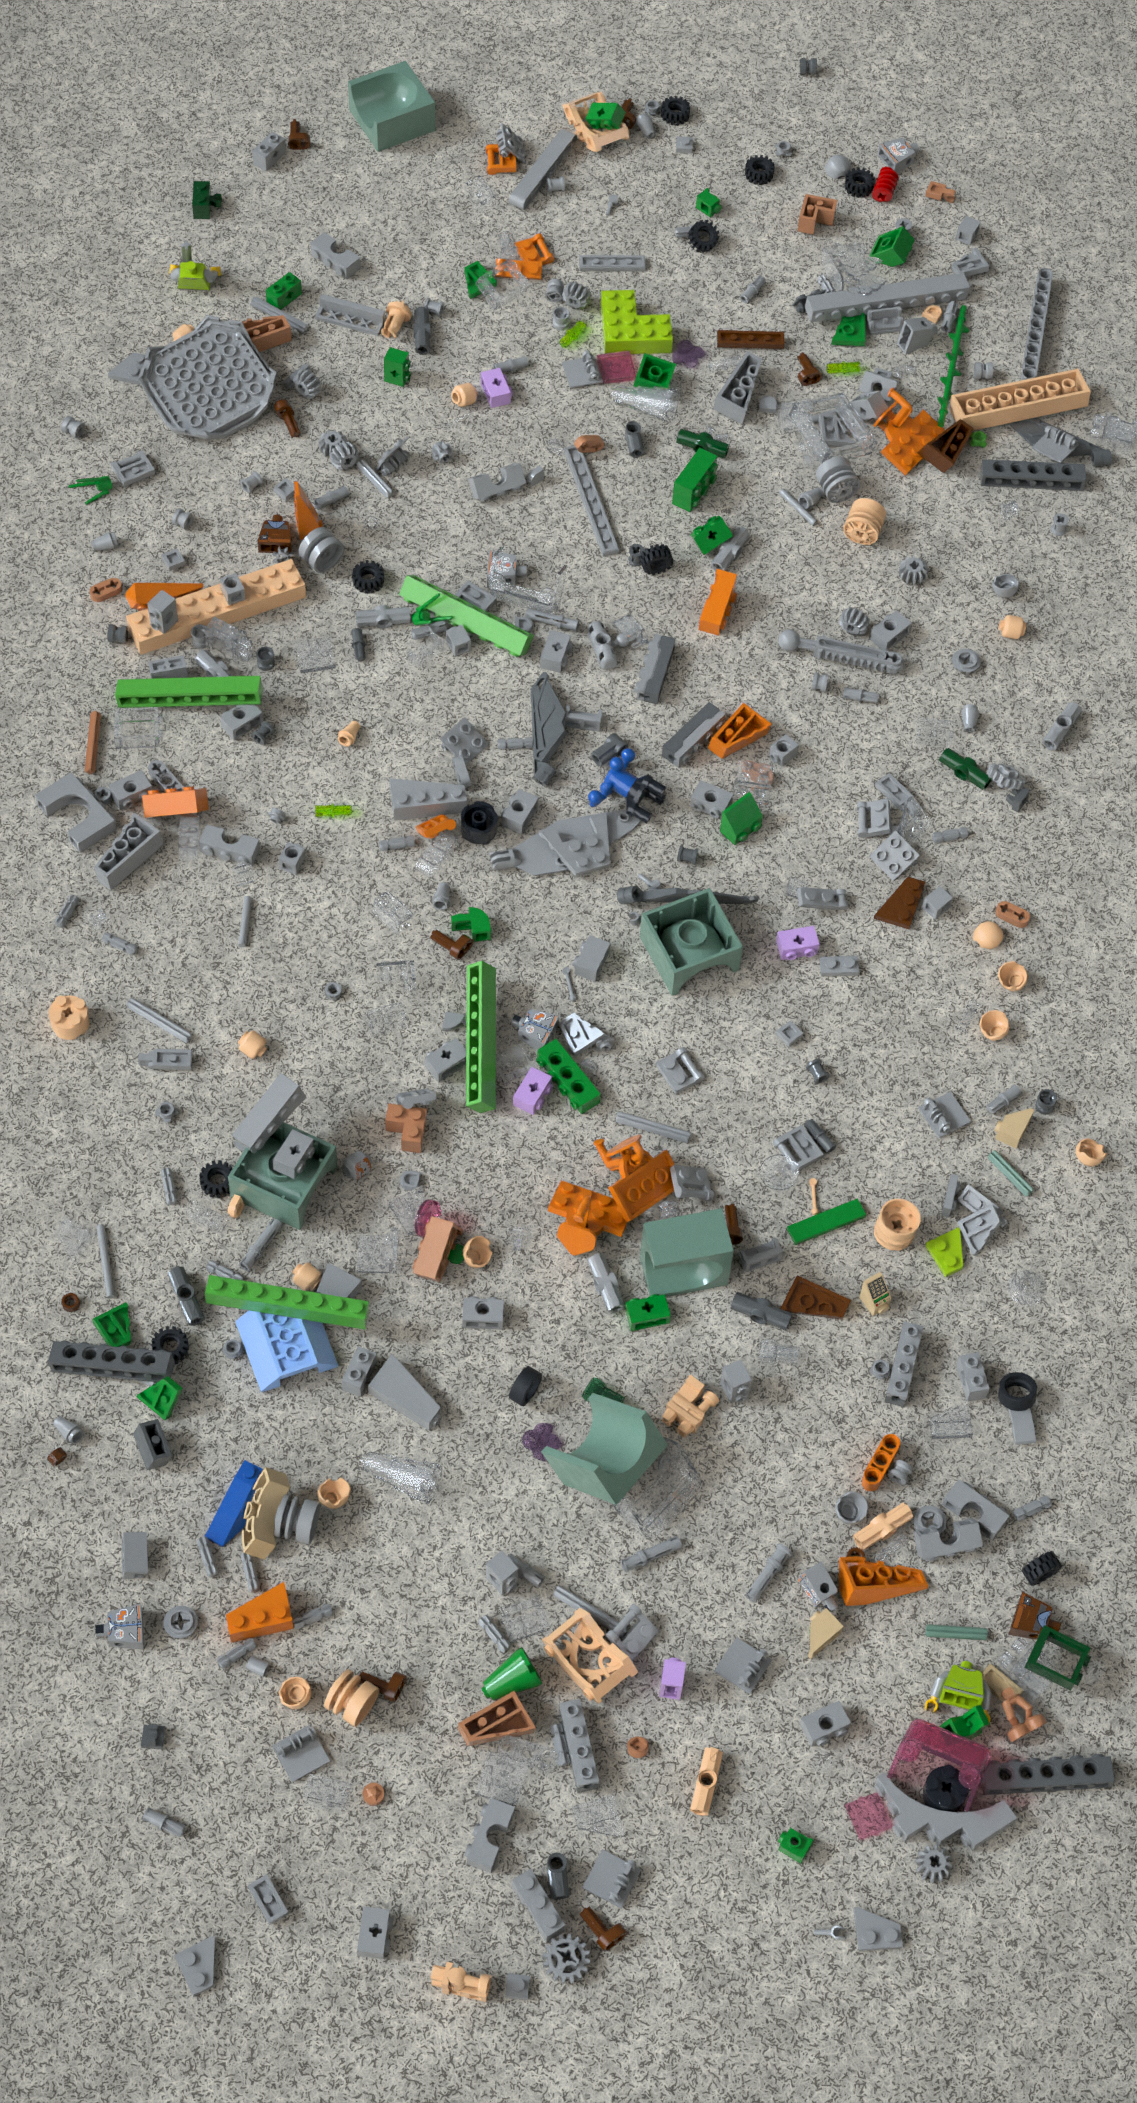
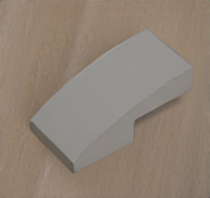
M1030 1408L1023 1411L1008 1409L1015 1445L1036 1443Z

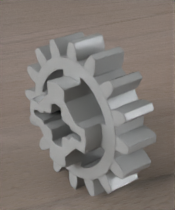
M993 763L990 764L986 773L1001 788L1004 787L1010 790L1015 788L1019 790L1023 788L1026 782L1024 776L1020 775V772L1011 765L1008 766L1002 763L997 765Z
M560 1934L558 1941L552 1938V1946H545V1950L548 1953H543L542 1958L547 1960L543 1962V1968L549 1967L546 1972L547 1976L553 1974V1981L555 1982L560 1978L563 1985L567 1979H569L571 1984L574 1983L575 1977L581 1980V1972L585 1974L588 1972L584 1965H590V1960L586 1959V1957L590 1956V1951H584L586 1943L579 1944L578 1936L575 1940H572L571 1934H568L567 1939H564L562 1934ZM568 1945V1947L559 1948L560 1946ZM576 1950L580 1953L581 1962L576 1958ZM570 1956V1961L562 1962L563 1957ZM551 1957L557 1960L556 1968L552 1964ZM567 1970H573L571 1973H564Z

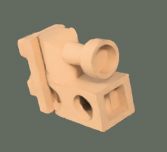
M689 1375L685 1384L667 1403L666 1410L662 1416V1422L667 1426H671L675 1420L679 1422L680 1425L677 1428V1432L684 1438L691 1432L695 1433L698 1430L709 1407H715L719 1402V1398L713 1392L707 1391L702 1397L703 1402L698 1407L694 1405L703 1394L705 1385L692 1375Z
M446 1962L445 1967L433 1965L431 1984L441 1987L443 1994L449 1995L451 1991L458 1996L487 2002L491 1975L482 1974L480 1978L466 1974V1971L460 1966L455 1968L453 1963Z

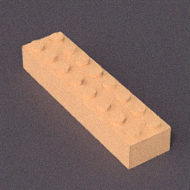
M1079 369L951 395L949 411L955 422L961 419L974 430L1087 407L1091 391Z

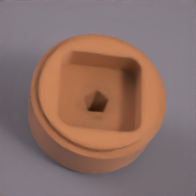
M633 1737L627 1743V1752L634 1758H642L649 1751L648 1741L643 1737Z
M369 1783L364 1787L363 1799L365 1803L370 1806H377L384 1800V1789L380 1784Z

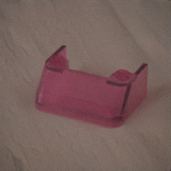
M916 1719L912 1721L898 1747L887 1778H895L901 1760L906 1762L915 1761L922 1749L962 1766L959 1772V1781L964 1787L972 1790L964 1811H971L991 1760L990 1750L985 1745L926 1720Z

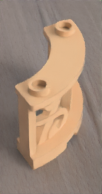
M595 92L562 105L569 124L574 125L576 129L575 134H577L581 142L585 141L586 147L589 150L598 152L602 150L601 146L619 139H629V129L625 123H621L619 129H604L602 132L596 129H588L589 123L582 121L589 111L587 100L594 98L596 103H606V98L602 92ZM584 102V103H583V106H584V107H576V106H575V105H577V104H579V103Z
M579 1608L570 1619L549 1636L544 1637L542 1641L545 1644V1652L551 1658L554 1657L573 1681L583 1690L584 1696L589 1701L593 1699L599 1704L602 1702L601 1698L628 1675L633 1677L638 1671L628 1655L623 1653L614 1643L610 1645L608 1641L606 1642L602 1638L605 1634L590 1613ZM580 1622L575 1633L573 1634L569 1629H571L574 1625ZM563 1634H566L572 1640V1643L568 1640H561L566 1646L564 1650H561L556 1646L555 1641ZM586 1638H592L593 1642L591 1644H585ZM578 1647L587 1651L601 1648L602 1651L598 1658L600 1669L589 1670L578 1667ZM569 1656H570V1663L566 1660V1658L569 1657ZM606 1658L611 1660L610 1663H606L607 1668L603 1665V1660ZM601 1676H605L606 1679L601 1682ZM598 1682L599 1685L594 1688L592 1683Z

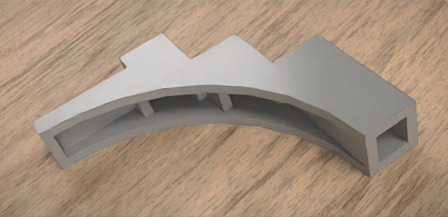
M885 1773L877 1776L875 1780V1790L879 1796H884L887 1800L889 1811L893 1815H897L892 1823L894 1825L892 1826L893 1831L898 1838L902 1837L904 1842L926 1828L928 1838L931 1842H936L938 1846L960 1833L962 1843L966 1847L969 1846L973 1851L1013 1825L1017 1819L1005 1800L989 1808L974 1812L956 1813L941 1811L925 1806L908 1797L892 1783Z

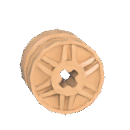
M868 498L857 499L850 508L843 531L851 541L863 545H871L879 537L887 512L875 500Z
M905 1199L887 1201L882 1206L874 1226V1236L877 1242L889 1250L899 1251L907 1248L912 1243L921 1222L917 1207Z
M347 1669L330 1688L324 1708L327 1710L333 1709L335 1715H338L345 1709L343 1720L357 1727L373 1707L379 1694V1688L369 1681H365L359 1687L361 1676H354V1672Z

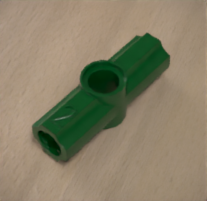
M680 429L676 441L678 444L693 448L695 452L700 447L721 458H726L730 444L713 439L707 432L697 434L685 429Z
M946 748L939 758L940 762L954 771L957 778L962 781L968 780L982 790H985L992 781V778L988 777V774L978 767L975 760L970 757L964 758L950 748Z

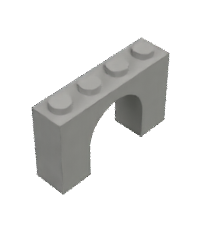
M72 772L35 795L37 806L47 817L70 804L82 805L90 811L88 817L83 822L67 831L69 842L79 853L116 830L114 815L105 810L103 803L100 800L97 801L93 792L89 788L86 789L82 780L79 777H75Z

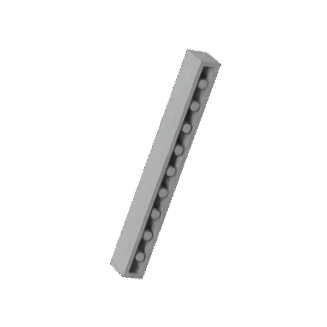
M958 273L807 296L805 310L811 323L842 318V316H858L861 313L867 315L868 310L900 306L901 309L963 300L967 299L970 286L965 274Z

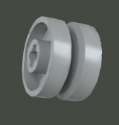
M319 527L311 531L303 539L299 547V555L317 573L326 572L335 566L344 552V545L326 527Z

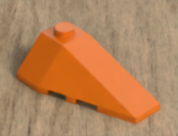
M297 481L294 482V507L299 540H303L314 529L323 527L322 520H318L315 508Z
M133 583L125 593V597L132 609L141 611L148 608L147 603L161 590L176 599L201 590L203 583Z
M860 1556L839 1558V1591L846 1606L867 1605L928 1588L922 1570L901 1565L896 1567L884 1565L883 1561L873 1563L866 1561V1558Z

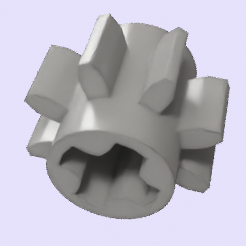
M444 441L437 442L432 447L431 452L433 454L431 456L435 462L446 463L452 457V447L449 443L445 444Z
M279 546L278 553L273 552L272 554L276 557L272 563L284 562L283 559H279L281 554L283 557L286 556L285 561L290 560L293 552L289 553L287 551L288 547L281 549Z

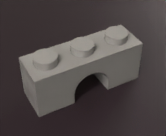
M323 232L310 242L312 256L322 261L326 267L333 269L339 276L348 279L361 269L360 257L349 249L340 254L336 253V240L327 233Z
M515 462L501 467V480L496 484L492 483L489 474L486 473L468 478L474 499L485 501L490 499L491 495L496 494V496L505 494V490L512 489L513 491L522 488L521 485L526 484L521 463Z
M206 825L199 841L200 852L207 856L220 857L225 861L231 860L242 866L248 865L253 867L260 851L259 839L242 834L238 842L228 844L224 842V829Z
M959 1479L944 1497L942 1503L943 1506L957 1516H960L966 1509L978 1511L981 1516L979 1520L980 1532L992 1541L1005 1526L1009 1518L1005 1509L995 1506L987 1496L977 1493L969 1483L962 1482Z
M973 1518L953 1522L954 1534L946 1541L940 1539L939 1531L934 1527L913 1531L918 1556L925 1561H933L942 1555L951 1557L957 1555V1552L976 1551L978 1547L983 1546L979 1522Z
M490 1798L488 1804L484 1803L480 1816H483L481 1824H476L472 1834L475 1837L473 1844L469 1843L464 1856L467 1857L468 1865L492 1873L499 1855V1847L490 1844L487 1840V1835L493 1830L508 1832L515 1814L514 1806Z
M529 1869L513 1879L511 1887L522 1905L528 1908L534 1919V1925L544 1941L547 1943L552 1938H556L564 1933L566 1925L532 1870Z

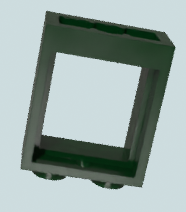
M1044 1625L1024 1668L1071 1691L1074 1684L1078 1686L1083 1677L1080 1671L1082 1666L1087 1667L1092 1657L1088 1655L1091 1647ZM1046 1640L1080 1656L1071 1678L1037 1663Z

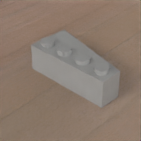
M749 351L745 353L716 396L713 406L714 410L743 424L762 358Z
M389 778V791L394 821L438 816L440 814L461 813L463 808L467 806L464 785Z
M136 813L131 816L129 824L123 827L121 835L112 842L113 845L110 850L104 853L94 867L98 882L109 890L115 888L164 845L160 830Z
M280 1073L232 1136L237 1142L255 1154L306 1099V1095L298 1084Z

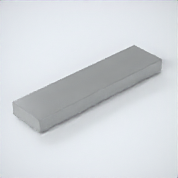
M579 255V271H646L645 255Z

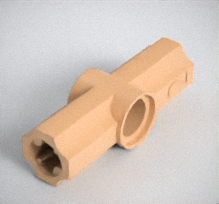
M901 1503L888 1513L879 1514L868 1526L853 1535L856 1545L864 1551L878 1541L888 1539L899 1527L913 1519L914 1516L908 1505Z
M705 1747L690 1811L700 1816H708L723 1756V1752L719 1749ZM709 1778L712 1784L704 1785L701 1779Z

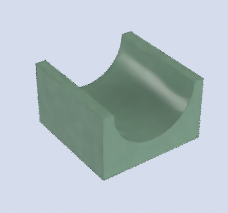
M283 1122L268 1138L264 1146L257 1150L255 1154L245 1148L228 1176L231 1198H233L234 1194L241 1196L245 1205L300 1230L304 1224L309 1201L317 1185L327 1172L334 1174L338 1168L336 1146ZM292 1129L313 1138L315 1148L313 1156L306 1160L304 1170L301 1174L298 1173L295 1179L273 1169V1159Z
M592 1393L588 1398L592 1408V1425L582 1445L568 1454L548 1446L541 1453L564 1485L617 1505L668 1444L646 1411Z

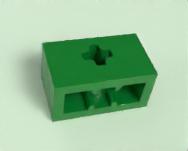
M592 102L585 119L596 130L619 129L626 112L618 103Z
M288 272L266 289V302L282 310L302 294L301 280L291 272Z
M389 347L384 357V382L404 387L406 381L410 380L411 372L409 368L411 360H409V352Z
M720 516L711 517L708 519V523L693 529V533L690 534L703 555L733 536ZM709 531H712L711 537L709 536Z
M653 1294L644 1299L633 1298L626 1302L625 1312L630 1331L670 1324L671 1315L665 1294Z

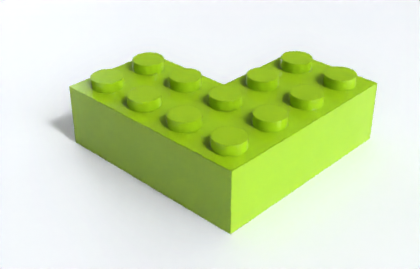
M634 290L601 291L600 306L605 355L672 353L673 337L670 314L637 315Z

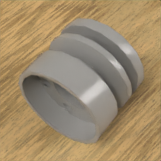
M843 456L826 460L816 471L815 476L823 488L828 501L832 503H839L850 499L860 488V482L856 474L853 472L848 459Z
M285 1494L276 1512L274 1536L281 1538L285 1530V1539L289 1540L294 1531L296 1532V1542L310 1545L319 1519L320 1502L306 1499L302 1507H299V1497L295 1496L291 1503V1495Z

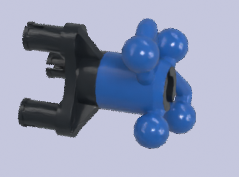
M627 748L621 753L622 759L620 757H613L610 760L609 765L611 769L604 782L600 785V791L592 790L588 794L589 805L596 807L608 795L616 792L626 798V814L631 817L635 816L647 824L652 817V813L639 807V803L644 798H649L661 806L667 796L664 795L667 786L654 780V777L649 774L638 778L626 771L629 762L635 759V752Z

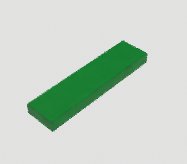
M857 1198L787 1226V1231L794 1244L798 1245L866 1218V1213Z

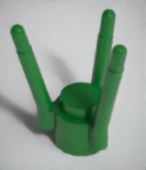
M109 476L77 479L76 484L68 486L69 488L96 485L97 490L102 492L87 500L85 504L88 505L103 495L109 494V490L112 489V482Z
M439 593L422 606L416 608L417 612L412 614V622L415 626L453 619L452 616L430 618L429 612L424 610V608L440 597Z

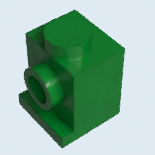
M706 188L696 198V208L710 218L714 214H718L722 208L720 199L711 194L709 188Z
M790 1827L788 1832L783 1831L777 1841L780 1843L778 1850L801 1864L813 1843V1839L807 1838ZM793 1839L798 1842V1845H792L791 1840Z

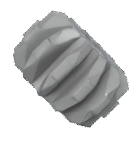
M575 281V283L570 282L564 288L562 296L567 305L578 310L579 308L584 309L589 304L591 292L587 290L588 287H584Z
M309 369L301 370L293 378V385L296 387V391L300 393V396L303 395L305 399L314 398L322 390V383L318 380L319 377H316L315 373H312Z
M327 430V434L322 433L319 438V450L326 457L332 452V448L337 447V444L340 445L343 441L346 443L347 438L342 434V431L337 433L336 430L333 432Z
M343 441L340 445L337 444V447L332 448V452L329 454L331 463L340 471L343 469L346 471L349 467L352 468V465L357 464V460L360 458L357 447L350 443V441L346 443Z
M913 555L912 558L906 557L900 563L898 572L901 575V580H906V584L912 582L914 586L916 582L921 584L923 580H926L929 568L926 561H921V557L917 559Z
M849 607L842 612L839 625L847 633L860 636L867 631L870 618L862 610H858L856 607L854 609Z
M934 1845L933 1851L929 1846L925 1847V1852L919 1851L918 1856L920 1858L915 1860V1864L919 1865L916 1869L917 1873L924 1872L922 1880H925L928 1876L930 1877V1883H934L936 1877L937 1881L941 1883L943 1877H949L950 1873L948 1870L953 1868V1865L949 1863L952 1857L950 1855L944 1856L945 1848L940 1852L938 1851V1845ZM933 1861L938 1863L935 1867L930 1865Z

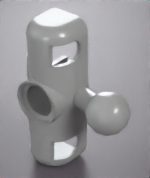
M592 622L588 627V636L602 669L616 667L617 657L613 647L628 646L630 643L629 636L621 633L616 639L611 641L602 622Z

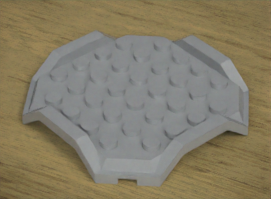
M207 315L195 330L168 345L148 347L144 366L139 374V382L164 424L173 433L203 439L226 438L254 423L267 409L277 378V372L268 366L253 344L241 321L231 319L225 321Z

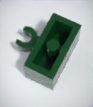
M193 181V219H210L211 205L222 207V194L211 196L210 181Z

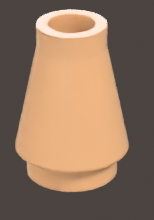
M351 721L348 726L338 733V741L341 745L348 747L354 744L361 727L357 721Z

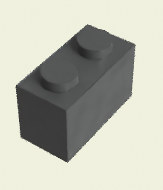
M155 1419L139 1423L133 1436L146 1470L165 1466L172 1457V1453L159 1420Z

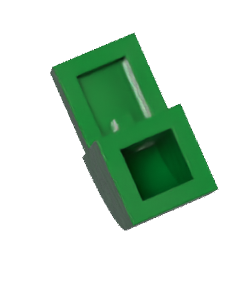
M468 907V914L459 913L451 916L452 931L470 929L473 942L491 940L489 917L483 910Z
M977 1705L962 1716L949 1718L937 1728L946 1747L977 1737L983 1733L982 1730L990 1725L982 1706Z

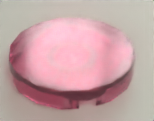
M427 1199L419 1207L414 1225L417 1236L425 1237V1226L430 1221L431 1216L441 1217L439 1202Z

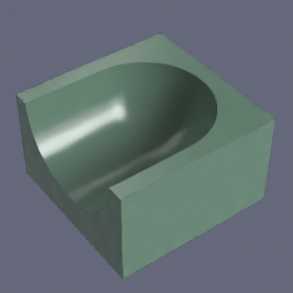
M406 61L348 81L349 110L378 152L435 131V101Z
M710 888L642 913L640 939L671 996L679 994L681 987L688 979L706 968L716 965H728L732 972L740 970L743 946Z
M722 1208L643 1223L640 1261L649 1296L665 1294V1297L728 1285L734 1251Z

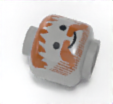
M356 1151L344 1159L343 1172L349 1179L359 1180L371 1172L372 1159L368 1154Z

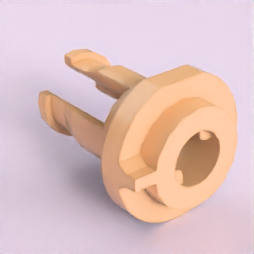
M403 300L402 302H390L387 306L386 312L388 317L384 328L381 330L382 335L390 339L391 334H393V337L396 339L397 332L401 329L403 322L410 321L412 317V312L404 304Z

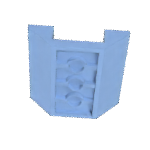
M250 1310L235 1321L261 1393L280 1387V1379L316 1367L319 1373L338 1367L322 1322Z

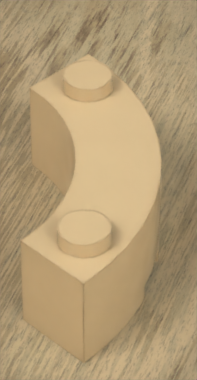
M268 1467L264 1468L253 1487L256 1491L252 1501L247 1502L244 1519H247L246 1530L242 1531L244 1553L264 1560L276 1546L274 1536L275 1516L283 1496L290 1489L286 1474Z

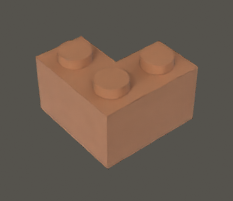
M805 194L797 231L814 234L816 223L833 226L838 200Z
M388 1103L385 1119L386 1131L402 1133L401 1151L421 1153L427 1123V1109L418 1107L406 1109L402 1105Z

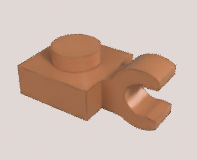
M931 181L926 190L925 197L940 201L943 197L947 202L953 203L956 191L946 189L945 184Z

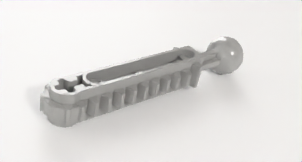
M786 629L778 637L779 646L783 650L794 651L797 648L814 651L813 656L817 657L818 660L824 658L825 660L829 659L839 663L843 662L853 666L880 670L881 672L885 671L889 674H896L902 671L905 659H903L900 653L839 641L838 639L834 640L826 638L824 634L822 637L817 636V640L814 641L801 638L795 630Z

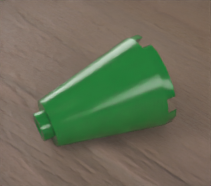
M521 1647L483 1681L484 1686L481 1689L487 1699L491 1697L494 1701L513 1691L519 1693L538 1687L543 1683L527 1653Z

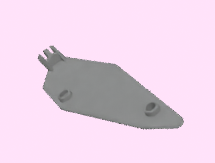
M626 809L607 812L609 845L632 831L641 820L626 814ZM593 815L558 820L546 827L555 826L562 842L595 834L589 821L590 816ZM539 832L513 849L489 853L493 871L517 867L533 876L567 871L569 869L560 860L561 857L556 851H552L548 846L549 843L539 836Z

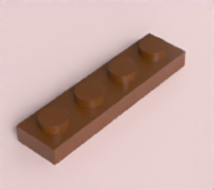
M717 330V347L784 349V332Z

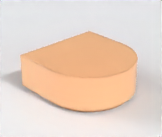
M936 305L928 306L922 313V317L936 324L942 316V309Z
M234 1194L228 1207V1216L233 1218L240 1216L245 1206L241 1196Z

